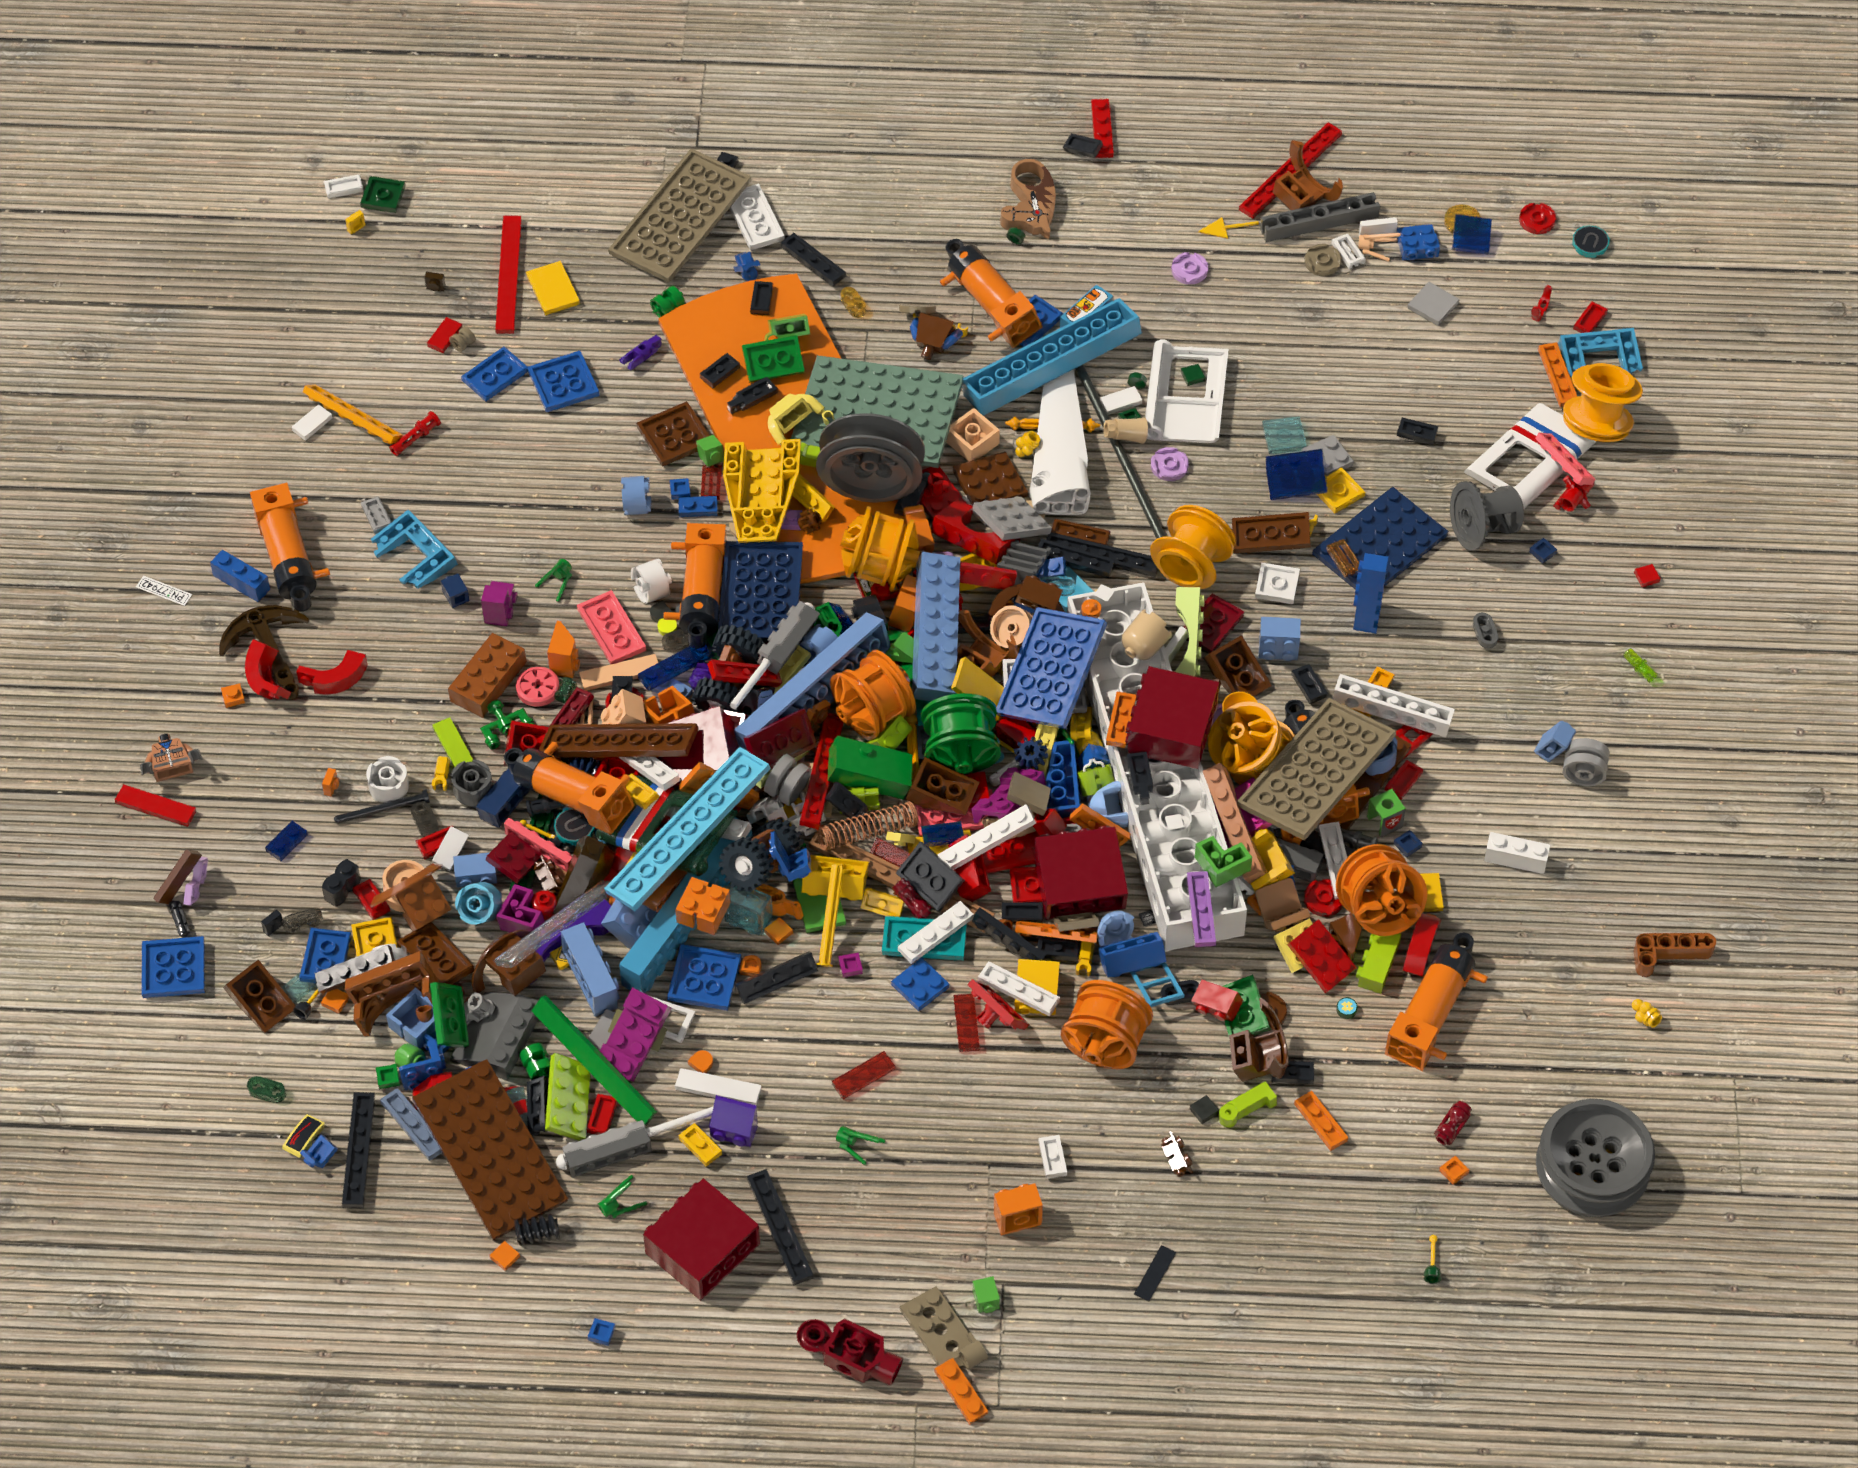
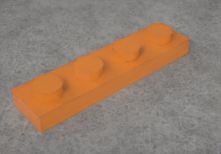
M1555 342L1539 345L1538 351L1559 407H1564L1568 400L1578 396L1558 344Z

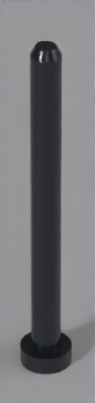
M425 789L422 790L421 794L337 815L334 817L335 823H342L425 801V804L430 803L428 792Z

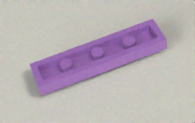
M1208 871L1187 872L1195 947L1216 946Z

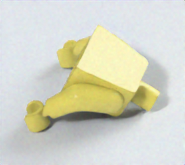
M788 394L770 408L769 412L771 415L768 417V429L776 443L781 445L782 440H786L784 434L813 411L818 415H822L823 422L826 425L829 424L828 419H826L827 417L835 419L833 412L830 410L825 411V407L813 396L807 394Z

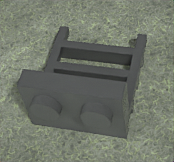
M1019 540L1012 541L1010 549L1006 550V555H1003L1001 563L997 564V568L1016 570L1017 577L1014 585L1022 584L1026 575L1037 577V573L1049 556L1051 548L1043 549L1019 543Z

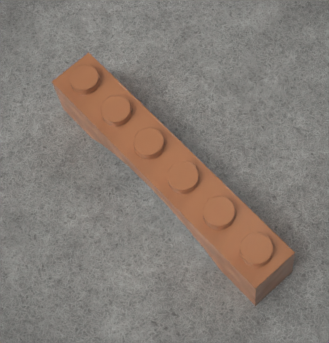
M1218 763L1202 772L1231 847L1242 842L1252 856L1251 871L1242 875L1244 880L1251 884L1265 875L1267 870L1237 803L1234 785L1228 769L1222 763Z

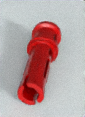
M429 411L424 419L416 422L412 430L389 447L393 455L398 456L421 436H427L431 429L441 425L439 417L434 412ZM412 436L411 439H409L405 444L402 445L403 442H405L409 437Z

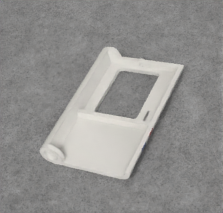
M1164 339L1154 343L1145 414L1148 423L1147 439L1214 443L1218 441L1229 349L1175 347ZM1174 358L1209 361L1204 398L1168 396L1171 363Z

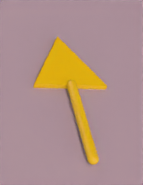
M1221 217L1198 232L1228 239L1226 229L1258 225L1259 221L1224 225L1223 218Z

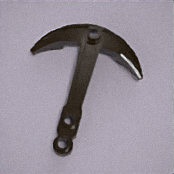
M279 605L258 606L249 609L231 621L220 640L219 655L224 656L231 647L240 641L239 636L249 631L253 632L257 641L279 650L268 627L269 623L282 621V624H308L310 620L295 609ZM278 651L272 664V671L279 686L293 692L288 699L294 700L299 695V688L287 663L283 661Z

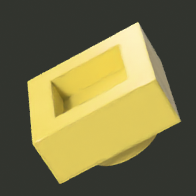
M887 832L886 840H893L894 845L906 846V842L915 843V835Z

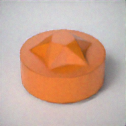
M1094 599L1084 601L1081 608L1082 615L1098 618L1101 614V604Z

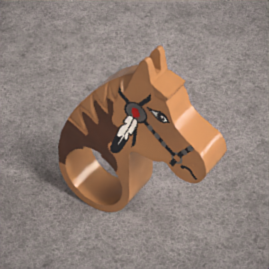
M1034 159L1020 160L1012 168L1010 187L1021 202L1017 206L1009 205L1001 209L1000 225L1007 230L1015 227L1032 233V236L1041 234L1046 239H1049L1056 198L1053 178L1041 162ZM1023 173H1032L1037 175L1042 181L1036 186L1025 185L1019 182L1016 177Z

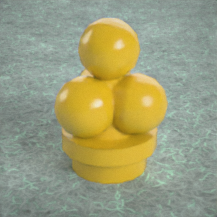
M1034 431L1024 433L1022 437L1017 438L1016 455L1018 457L1030 456L1034 449L1039 446V435Z
M1635 999L1632 1002L1633 1010L1637 1011L1635 1014L1637 1022L1651 1028L1656 1027L1661 1022L1663 1016L1660 1014V1010L1654 1008L1651 1003L1643 1002L1640 999Z

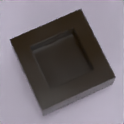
M426 272L424 276L426 289L444 292L446 287L444 274Z

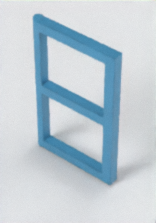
M1166 962L1160 965H1162L1168 977L1142 984L1137 974L1130 972L1150 1007L1184 998V993ZM1149 966V967L1141 968L1140 971L1145 970V969H1149V968H1152V967ZM1164 983H1172L1177 994L1151 1001L1145 990Z

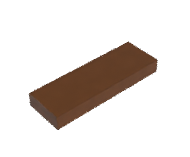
M1059 519L1054 520L1051 529L1052 533L1104 545L1108 544L1111 535L1109 530Z
M186 849L153 899L157 903L169 905L202 855L198 851Z

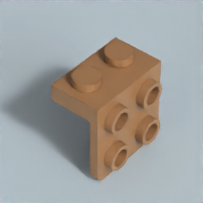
M1291 878L1261 887L1254 892L1266 929L1280 932L1287 929V925L1292 923L1297 925L1305 921V918L1310 917L1309 910L1301 906Z

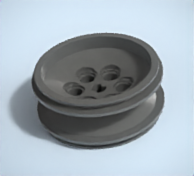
M1583 1099L1570 1103L1556 1111L1543 1128L1536 1153L1537 1174L1546 1192L1563 1208L1587 1217L1611 1216L1633 1206L1644 1194L1655 1162L1653 1139L1641 1119L1628 1108L1604 1099ZM1606 1150L1612 1151L1613 1154L1606 1152ZM1569 1152L1577 1155V1157L1571 1156ZM1574 1172L1580 1173L1581 1175H1575Z

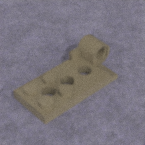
M937 1286L900 1306L901 1313L937 1366L954 1358L960 1368L965 1366L969 1370L988 1359L987 1352L981 1342L976 1340L971 1332L968 1333ZM926 1311H933L935 1316L933 1318H926L923 1314ZM943 1327L947 1332L944 1335H938L935 1333V1330ZM949 1344H955L958 1346V1350L950 1352L946 1347Z

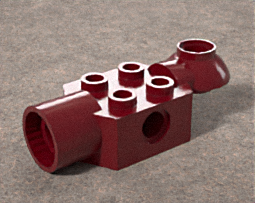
M845 1318L836 1323L833 1332L825 1322L817 1319L803 1322L797 1330V1341L803 1349L823 1354L825 1366L861 1383L874 1378L891 1386L903 1363L902 1357L884 1349L883 1336ZM817 1336L819 1339L812 1340L809 1337Z

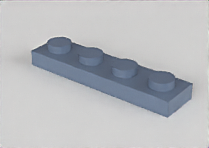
M398 1088L380 1099L381 1104L429 1161L442 1153L421 1115Z

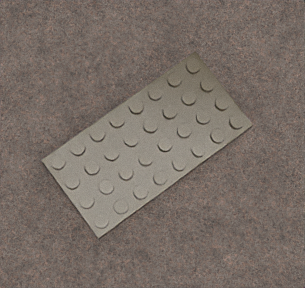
M691 148L608 249L609 254L670 283L752 181L751 176Z
M1328 698L1238 799L1237 803L1241 809L1305 841L1394 739L1396 730Z

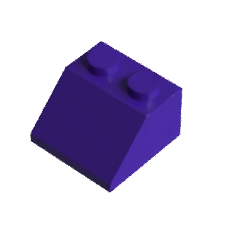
M716 1095L709 1126L710 1137L721 1142H732L740 1147H751L758 1128L757 1106Z

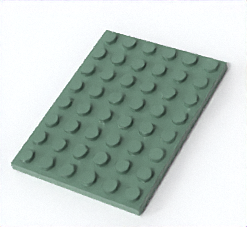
M817 355L805 394L811 395L825 407V411H832L835 420L847 415L870 413L888 416L907 424L919 434L925 445V457L921 466L938 468L964 376ZM814 411L795 425L791 439H801V442L807 445L819 447L820 435L827 426L823 422L822 415H818ZM831 417L826 418L829 423L834 421Z

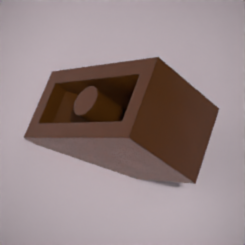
M1350 913L1330 922L1329 933L1353 962L1360 941L1362 926Z

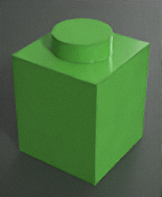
M714 435L696 441L699 458L707 467L724 461L723 446Z
M994 1276L974 1280L972 1291L978 1313H991L999 1309L1000 1298Z

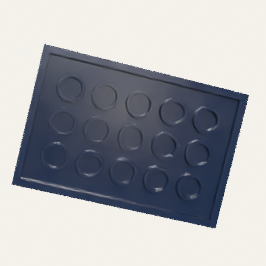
M1392 486L1314 548L1312 555L1355 590L1359 561H1364L1365 553L1387 556L1385 587L1446 538L1449 531Z
M726 541L718 630L721 626L728 625L731 627V625H734L736 628L742 627L743 630L748 629L751 631L750 633L757 634V638H761L762 642H769L767 640L771 633L779 630L777 626L783 618L787 619V613L792 606L796 607L799 603L803 542L739 543L738 541Z

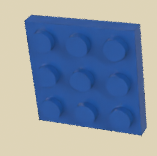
M581 351L527 367L546 413L600 396Z
M204 936L142 941L143 998L205 993Z
M681 944L667 995L668 1001L728 1011L741 962V954Z

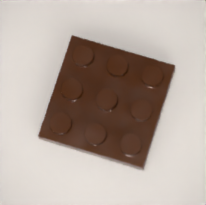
M687 401L636 423L638 430L662 467L698 452L696 441L710 436Z
M1006 452L953 466V473L972 506L976 502H983L985 500L1007 499L1016 496L1028 497V491Z

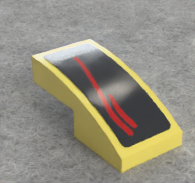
M307 1114L291 1132L282 1149L301 1158L303 1156L300 1154L302 1149L309 1150L312 1146V1140L324 1129L325 1123Z

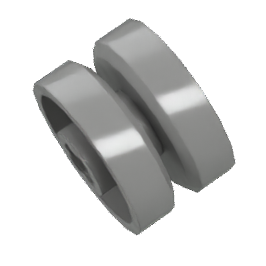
M1580 738L1572 740L1565 752L1562 772L1564 777L1570 782L1581 786H1596L1606 780L1610 755L1608 747L1594 739Z
M785 754L770 772L764 786V791L773 797L779 795V800L782 803L791 806V803L797 800L800 792L806 787L812 769L803 763L797 765L795 758Z

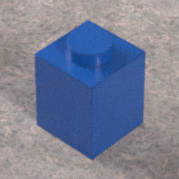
M1088 744L1077 759L1080 771L1089 763V759L1095 758L1096 761H1101L1104 765L1109 764L1110 760L1106 748ZM1092 761V764H1091L1089 767H1087L1086 769H1089V768H1090V769H1093V768H1095V767L1102 766V765H1101V764H1094L1093 761Z

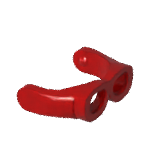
M1550 285L1545 286L1538 305L1532 308L1531 318L1534 321H1540L1544 312L1549 307L1553 290ZM1541 304H1546L1544 308H1541Z

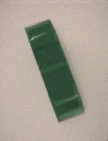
M254 1076L247 1082V1089L252 1097L272 1103L282 1102L286 1097L285 1087L278 1081ZM257 1084H260V1087H257L256 1090L253 1089V1086L256 1087ZM277 1089L280 1090V1093L273 1095L272 1092H276Z

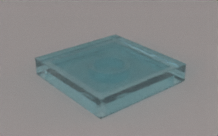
M1300 416L1262 421L1269 454L1301 451V449L1307 447Z

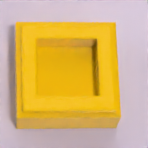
M360 210L345 219L347 231L350 234L365 226L364 213Z

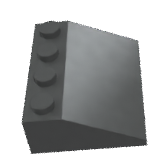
M485 992L483 995L484 999L491 1000L495 1005L493 1013L479 1022L473 1020L467 1025L469 1047H456L450 1061L466 1067H472L487 1059L497 1077L507 1081L519 1059L521 1051L524 1049L539 1020L532 1012L538 1000L521 994L514 996L507 993Z

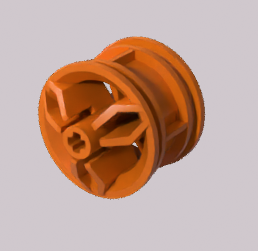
M873 650L868 653L867 657L861 660L860 668L857 670L847 669L841 673H836L830 679L831 692L837 705V715L845 724L850 725L860 736L867 740H873L878 737L879 733L885 730L886 723L896 716L901 715L904 718L905 716L910 717L915 713L916 703L909 685L910 679L908 674L902 667L896 665L891 658L879 650Z
M1373 844L1356 850L1343 862L1337 874L1336 893L1340 903L1346 910L1354 914L1357 922L1366 931L1372 934L1391 936L1401 933L1410 928L1424 911L1427 902V887L1423 877L1416 869L1408 865L1405 858L1396 849L1390 846Z
M1091 980L1083 983L1078 990V998L1068 1021L1062 1027V1041L1071 1052L1093 1065L1108 1069H1125L1132 1066L1136 1060L1137 1049L1142 1036L1153 1019V1011L1150 1005L1133 990L1114 982Z

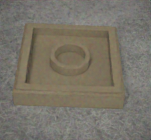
M1014 772L1007 800L1020 806L1027 804L1031 811L1043 816L1047 809L1051 788Z
M1093 912L1056 916L1053 918V923L1060 932L1099 926V919Z

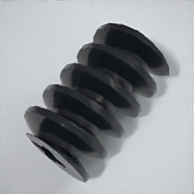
M548 1214L547 1220H545L543 1215H540L539 1222L533 1216L530 1223H528L526 1218H523L522 1225L519 1224L517 1219L514 1220L517 1243L520 1240L523 1246L526 1245L527 1239H529L531 1244H534L535 1237L538 1238L540 1243L543 1242L544 1236H546L548 1241H551L553 1234L557 1240L560 1239L557 1215L556 1219H554L552 1214Z

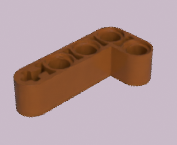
M685 858L642 905L655 912H659L695 862Z
M1710 933L1640 934L1636 938L1634 946L1635 970L1638 975L1649 977L1654 972L1656 960L1709 959L1714 953L1716 938Z

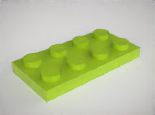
M557 1053L551 1055L545 1130L581 1141L586 1139L590 1072L578 1060Z

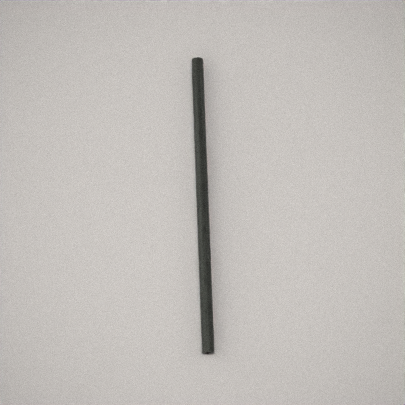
M1084 365L1075 368L1104 428L1105 421L1110 419ZM1108 438L1156 539L1166 537L1120 440Z

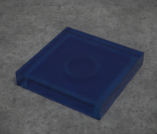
M1456 214L1454 218L1452 250L1488 255L1492 219Z

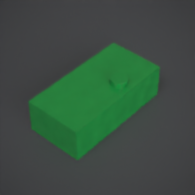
M837 736L829 748L828 781L833 783L839 782L842 785L854 788L878 787L879 794L903 800L912 784V754Z

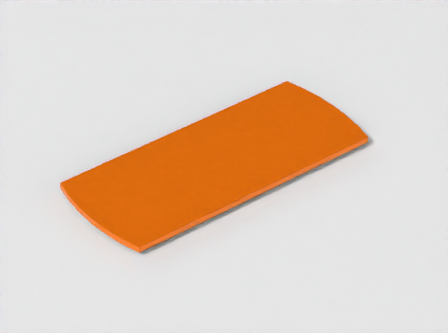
M797 274L772 276L725 287L696 298L658 318L659 325L715 437L722 444L724 453L725 443L744 442L747 450L781 448V445L776 443L768 429V417L771 415L769 412L770 408L788 394H805L817 355L841 358ZM755 281L773 282L769 315L750 314ZM806 314L810 334L798 336L805 372L770 379L778 389L777 394L747 410H740L731 414L727 410V402L733 400L736 392L755 383H749L742 345L764 341L765 335L770 332L768 320ZM772 335L768 340L777 339V337ZM728 353L740 363V368L716 387L712 388L700 379V373L724 354ZM794 427L784 434L786 440L791 439ZM800 464L799 474L833 504L835 508L826 522H822L819 525L820 530L808 534L807 530L781 529L777 541L769 542H803L801 584L817 582L846 575L841 555L842 548L846 547L840 546L845 529L848 530V526L858 516L865 514L867 506L871 507L870 512L872 516L875 515L876 511H879L885 515L904 519L903 525H906L907 522L905 516L894 513L898 500L872 503L845 497L830 489L821 480L816 467ZM792 495L788 509L802 510V512L808 510Z

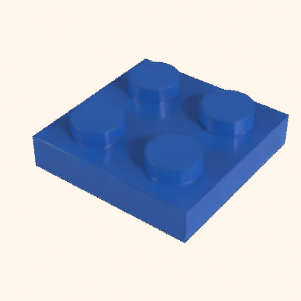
M921 957L891 981V986L916 1010L920 1011L949 988V983Z

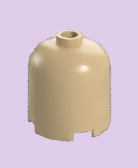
M1145 609L1142 610L1122 634V644L1127 656L1139 660H1148L1154 656L1172 637V632L1167 631L1165 628L1166 622L1154 612H1151L1149 615Z

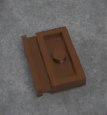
M826 699L807 711L814 736L820 733L822 729L821 724L829 714L828 709L831 704Z

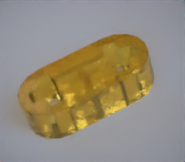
M852 287L843 288L840 293L842 304L852 317H863L866 314V304L861 296Z

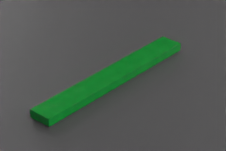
M546 995L542 996L532 1009L533 1014L636 1122L643 1120L644 1125L647 1126L657 1111Z

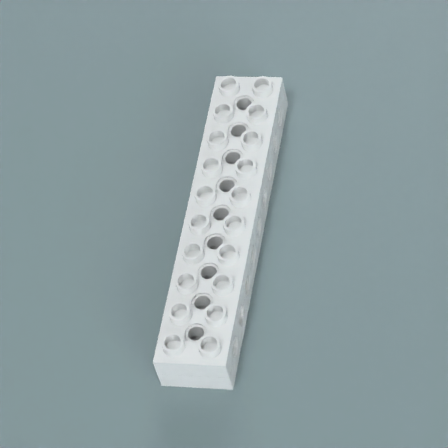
M1145 583L1111 588L1114 590V593L1108 601L1094 596L1095 592L1069 596L1067 613L1082 615L1081 608L1083 602L1088 599H1094L1101 604V614L1098 619H1104L1108 623L1084 684L1103 747L1106 748L1110 760L1109 764L1112 768L1114 781H1119L1121 784V791H1118L1122 811L1128 813V831L1158 931L1163 940L1164 950L1169 951L1195 946L1187 872L1204 871L1194 857L1195 844L1214 836L1223 850L1228 849L1209 787L1202 772L1201 762L1199 768L1194 769L1148 758L1153 780V793H1149V804L1141 805L1139 794L1135 795L1132 789L1126 754H1129L1128 745H1126V748L1106 745L1116 692L1137 694L1138 689L1142 687V675L1147 673L1149 666L1172 671L1164 645L1150 659L1139 660L1127 656L1122 644V634L1137 615L1144 609L1149 615L1153 612ZM1181 814L1184 827L1168 830L1165 816ZM1237 878L1218 887H1215L1209 879L1216 941L1244 936L1247 908Z

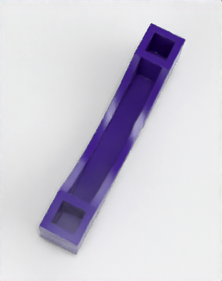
M605 898L596 901L588 909L577 913L571 920L560 924L556 930L544 935L538 942L529 946L542 956L545 963L550 957V952L562 946L561 931L584 922L586 928H590L594 936H603L609 931L601 923L611 905Z

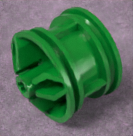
M961 693L943 696L928 703L921 712L924 730L930 736L926 743L925 757L961 774L978 772L995 764L1001 756V749L996 735L991 732L995 727V718L997 716L994 702L981 695Z

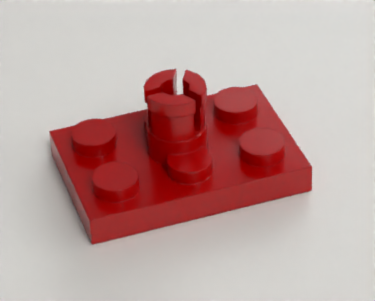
M940 466L938 468L928 467L922 470V473L927 472L930 475L928 476V486L919 504L923 505L925 512L932 521L935 515L955 500L959 499L967 503Z
M972 979L967 984L972 989L971 994L974 997L986 1002L983 1012L976 1018L984 1027L989 1029L998 1018L1005 1026L1009 1027L1010 1025L1015 1030L1019 1028L1025 1031L1030 1025L989 985Z

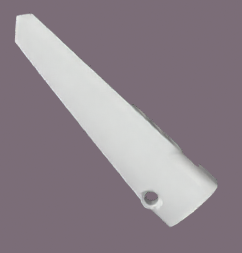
M1071 370L1043 385L1037 432L1040 442L1039 446L1035 449L1029 491L1033 509L1038 514L1082 515L1087 512L1091 494L1087 475L1088 457L1074 370Z

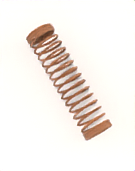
M909 801L905 802L904 805L899 804V806L894 805L893 808L888 807L887 809H881V811L876 810L875 813L870 812L869 814L865 813L863 816L858 815L857 818L854 816L851 819L847 818L845 821L840 820V822L836 821L834 824L821 825L819 830H817L819 845L824 851H828L831 848L834 849L835 844L837 847H840L841 842L846 846L847 841L852 844L853 840L857 843L859 838L864 841L865 837L870 839L871 835L875 838L877 834L879 836H882L883 832L887 834L882 826L881 815L885 820L887 832H894V828L899 831L900 827L904 830L906 825L909 828L915 827L918 824L916 807ZM908 806H909V808H910V810H911V813H912V816H913V822H912V819H911V815H910V813H909V811H908ZM899 810L904 820V828L900 822ZM893 812L896 815L898 821V829L896 828L894 823ZM887 813H888V815H889V817H890V819H891V822H892V827H893V830H892V831H891V829H890V827H889V824H888ZM865 815L868 816V822L864 818ZM875 816L879 822L881 834L877 830ZM869 818L873 823L875 836L871 831ZM864 821L868 827L869 837H867L864 829ZM858 822L863 832V839L859 834ZM852 824L856 830L857 841L853 835ZM846 825L851 835V842L849 841L847 836ZM840 827L842 828L845 836V844L841 837ZM834 828L838 834L839 845L835 839ZM822 830H823L824 835H825V838H826V844H825L824 839H823Z

